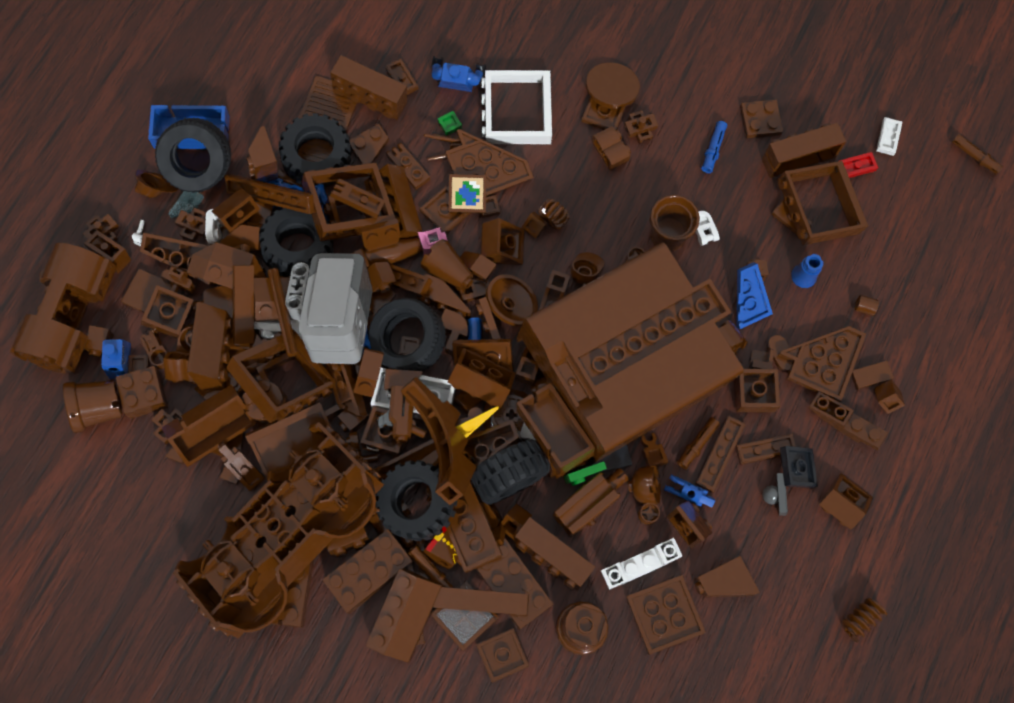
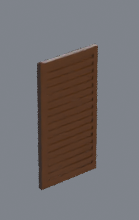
M315 76L299 119L303 118L302 115L304 114L313 116V113H319V116L322 117L325 114L330 116V120L336 119L339 121V126L343 125L347 131L357 103L345 95L341 96L335 93L332 88V80ZM314 139L304 143L299 148L298 155L306 161L319 162L326 159L332 153L333 147L324 140Z

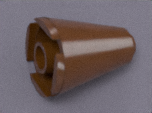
M441 239L430 248L432 252L429 256L427 254L424 255L421 261V268L459 289L469 288L473 283V274L452 245L445 239Z

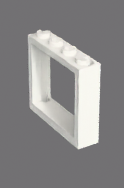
M485 70V78H482V88H485V94H482V105H485V110H482V121H486V126H482V137H486V142L490 144H551L550 71ZM491 83H542L543 131H492Z

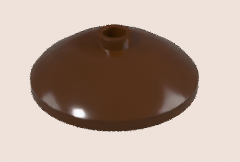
M499 275L488 284L486 289L487 301L491 311L501 321L513 326H522L524 318L538 311L537 298L533 290L523 280L512 275Z

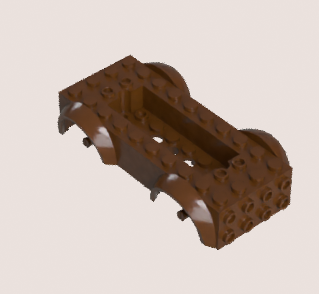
M318 422L308 427L312 433V440L303 455H300L297 450H292L294 454L290 452L289 456L295 462L281 471H270L267 476L268 482L234 517H225L226 531L215 546L210 540H206L202 545L208 551L206 554L192 561L180 560L177 563L173 572L178 579L176 583L188 592L187 597L193 603H197L199 606L198 611L204 617H208L210 620L208 624L215 631L221 630L226 636L232 635L239 639L244 632L258 631L270 625L284 610L287 603V587L333 538L351 536L362 529L372 517L376 505V493L384 486L379 480L381 475L371 468L369 463L359 456L357 451L350 444H347L346 440L328 424L324 427ZM294 506L296 508L295 514L287 517L286 514ZM278 523L277 529L272 531V528ZM265 537L266 543L263 544L262 548H258L257 544Z

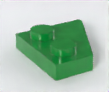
M603 461L570 473L563 478L565 484L571 483L572 486L586 481L585 477L607 468Z

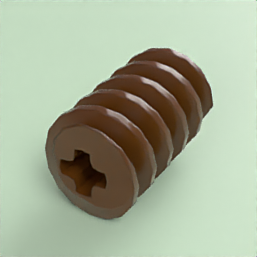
M866 598L864 603L859 604V609H854L853 614H848L847 619L841 621L846 634L856 643L859 642L857 635L862 638L865 637L863 629L867 632L871 631L868 626L869 624L876 627L874 619L881 622L880 614L887 617L886 610L871 598Z

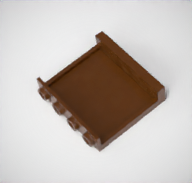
M319 400L310 406L303 407L296 413L288 414L280 421L275 420L246 433L245 437L248 443H250L266 479L270 471H281L295 462L289 456L290 452L294 454L292 450H297L300 455H303L312 440V433L308 429L310 425L320 422L324 427L327 424L331 427Z

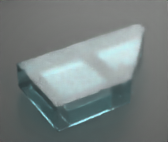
M183 191L168 213L169 217H177L181 210L191 213L193 208L199 206L204 198L203 195L198 192Z

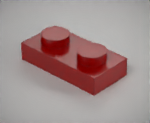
M872 152L840 160L843 161L849 178L874 172L878 169Z

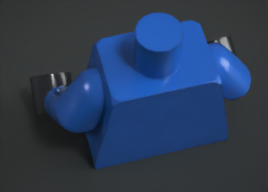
M433 56L431 64L432 78L439 80L438 87L472 92L473 86L479 84L486 70V64L479 65V63H476V71L473 72L468 66L443 63V57L438 59Z

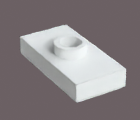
M887 117L883 119L876 151L892 156L895 155L902 121Z

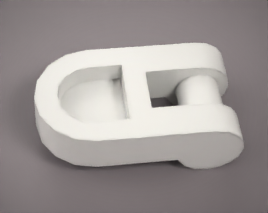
M213 209L208 210L206 213L205 235L209 245L216 242L219 243L222 239L220 230L222 225L211 212Z
M699 211L700 221L696 234L700 245H706L709 241H718L720 239L711 215L706 211ZM708 229L710 234L705 235L704 230Z

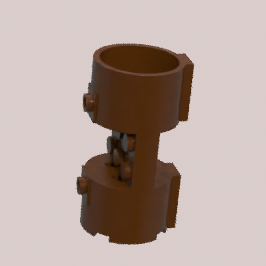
M56 243L48 262L40 273L39 281L46 286L43 301L38 306L37 315L26 314L23 317L22 322L18 325L17 336L10 353L23 361H29L38 367L64 374L65 372L74 373L88 340V336L78 330L89 303L103 302L117 266L111 260L82 247L67 243Z

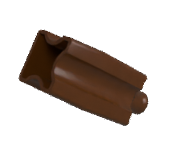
M616 469L608 478H604L603 473L599 472L554 511L553 518L562 526L570 538L586 526L595 525L597 523L595 519L617 502L621 495L616 490L629 480L626 474L621 476L624 472L622 469Z

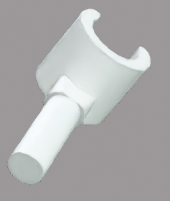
M140 220L137 232L132 235L134 244L141 246L143 237L141 234L145 224L144 220Z

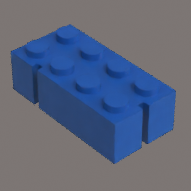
M151 105L148 139L154 149L158 138L164 130L173 123L185 118L195 117L208 120L216 125L217 128L219 127L226 136V139H228L229 134L227 131H229L230 116L226 106L172 105L171 109L175 115L173 117L168 105ZM192 138L182 140L177 149H207L200 141Z

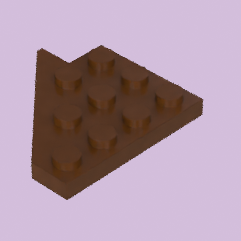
M460 129L456 132L461 146L445 151L453 174L487 175L486 196L534 178L527 160Z
M848 326L779 352L778 356L793 362L786 379L816 393L821 392L841 402L866 333Z

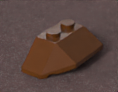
M218 242L194 253L187 273L231 289H233V265H254V277H266L254 254Z

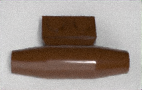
M397 218L360 228L362 243L365 247L363 251L370 266L375 262L394 264L422 252L419 238L400 239L401 235Z

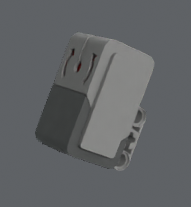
M320 253L312 258L310 269L306 263L302 262L295 264L292 268L285 305L290 317L294 320H300L299 333L308 355L314 363L356 364L362 358L373 289L366 263L360 254Z

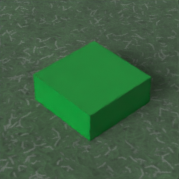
M454 111L437 118L446 136L462 129V124Z

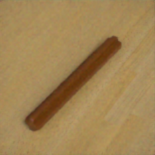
M277 268L269 269L268 276L288 357L297 356L298 351L289 313L285 305V296L279 271Z

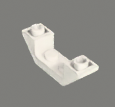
M672 538L637 556L601 570V573L610 590L681 558L682 554L675 539Z

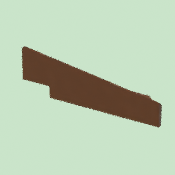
M325 364L328 373L336 381L333 391L338 407L348 410L357 416H367L363 396L353 393L357 376L355 364Z

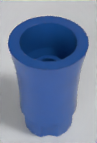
M812 254L805 257L800 264L793 268L791 277L797 286L809 288L816 283L823 267L821 257L817 254Z

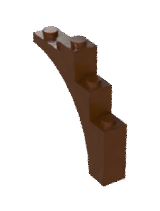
M414 377L401 389V392L421 415L430 431L439 461V479L435 492L451 505L464 495L476 469V466L462 453L468 439L455 427L461 413L447 400L442 402L417 377Z

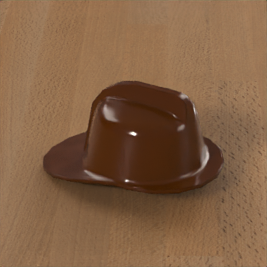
M137 170L135 172L137 178L135 192L149 198H156L162 192L173 193L178 190V188L170 185L161 174L146 170Z

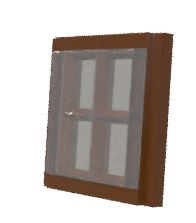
M467 581L459 587L461 589H473ZM437 608L430 614L462 651L467 649L499 618L493 612Z

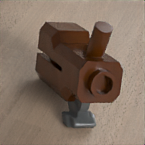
M391 386L390 407L388 412L378 418V427L381 429L385 424L393 427L392 435L396 442H408V440L412 439V433L425 438L427 431L417 427L413 420L415 407L401 392L404 386Z

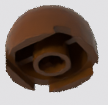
M644 466L637 469L632 476V480L628 482L629 492H633L634 498L641 504L658 505L660 503L661 484H658L657 478H660L657 466Z

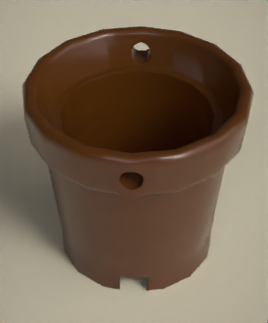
M679 195L664 196L655 203L651 209L649 219L651 224V240L655 246L664 242L669 250L673 249L675 251L694 235L700 221L699 212L694 203L686 197Z
M114 379L80 384L65 382L63 384L66 413L73 433L82 432L86 427L122 418L120 398L117 391H115L117 386Z
M579 601L569 604L560 612L556 620L555 631L558 641L564 649L576 655L585 656L595 653L603 646L608 635L607 616L599 607L589 602Z

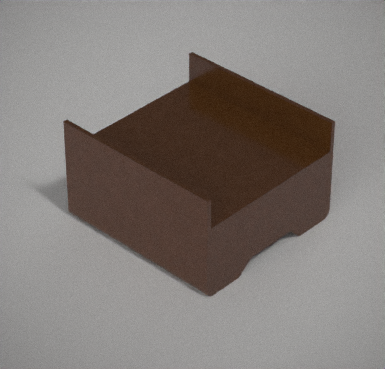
M664 242L524 318L516 338L517 342L523 340L547 382L551 383L594 445L595 452L594 456H592L593 459L590 461L591 465L721 390L744 372L741 363L716 325V322L732 313L711 279L693 288Z

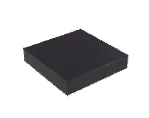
M780 447L785 486L801 488L818 487L813 448Z

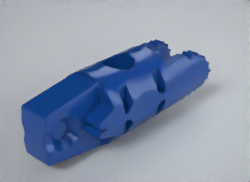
M670 475L669 479L682 485L679 491L672 486L666 485L665 491L687 501L689 500V502L700 507L702 504L713 507L715 498L707 495V490L675 475ZM689 491H694V494H688Z

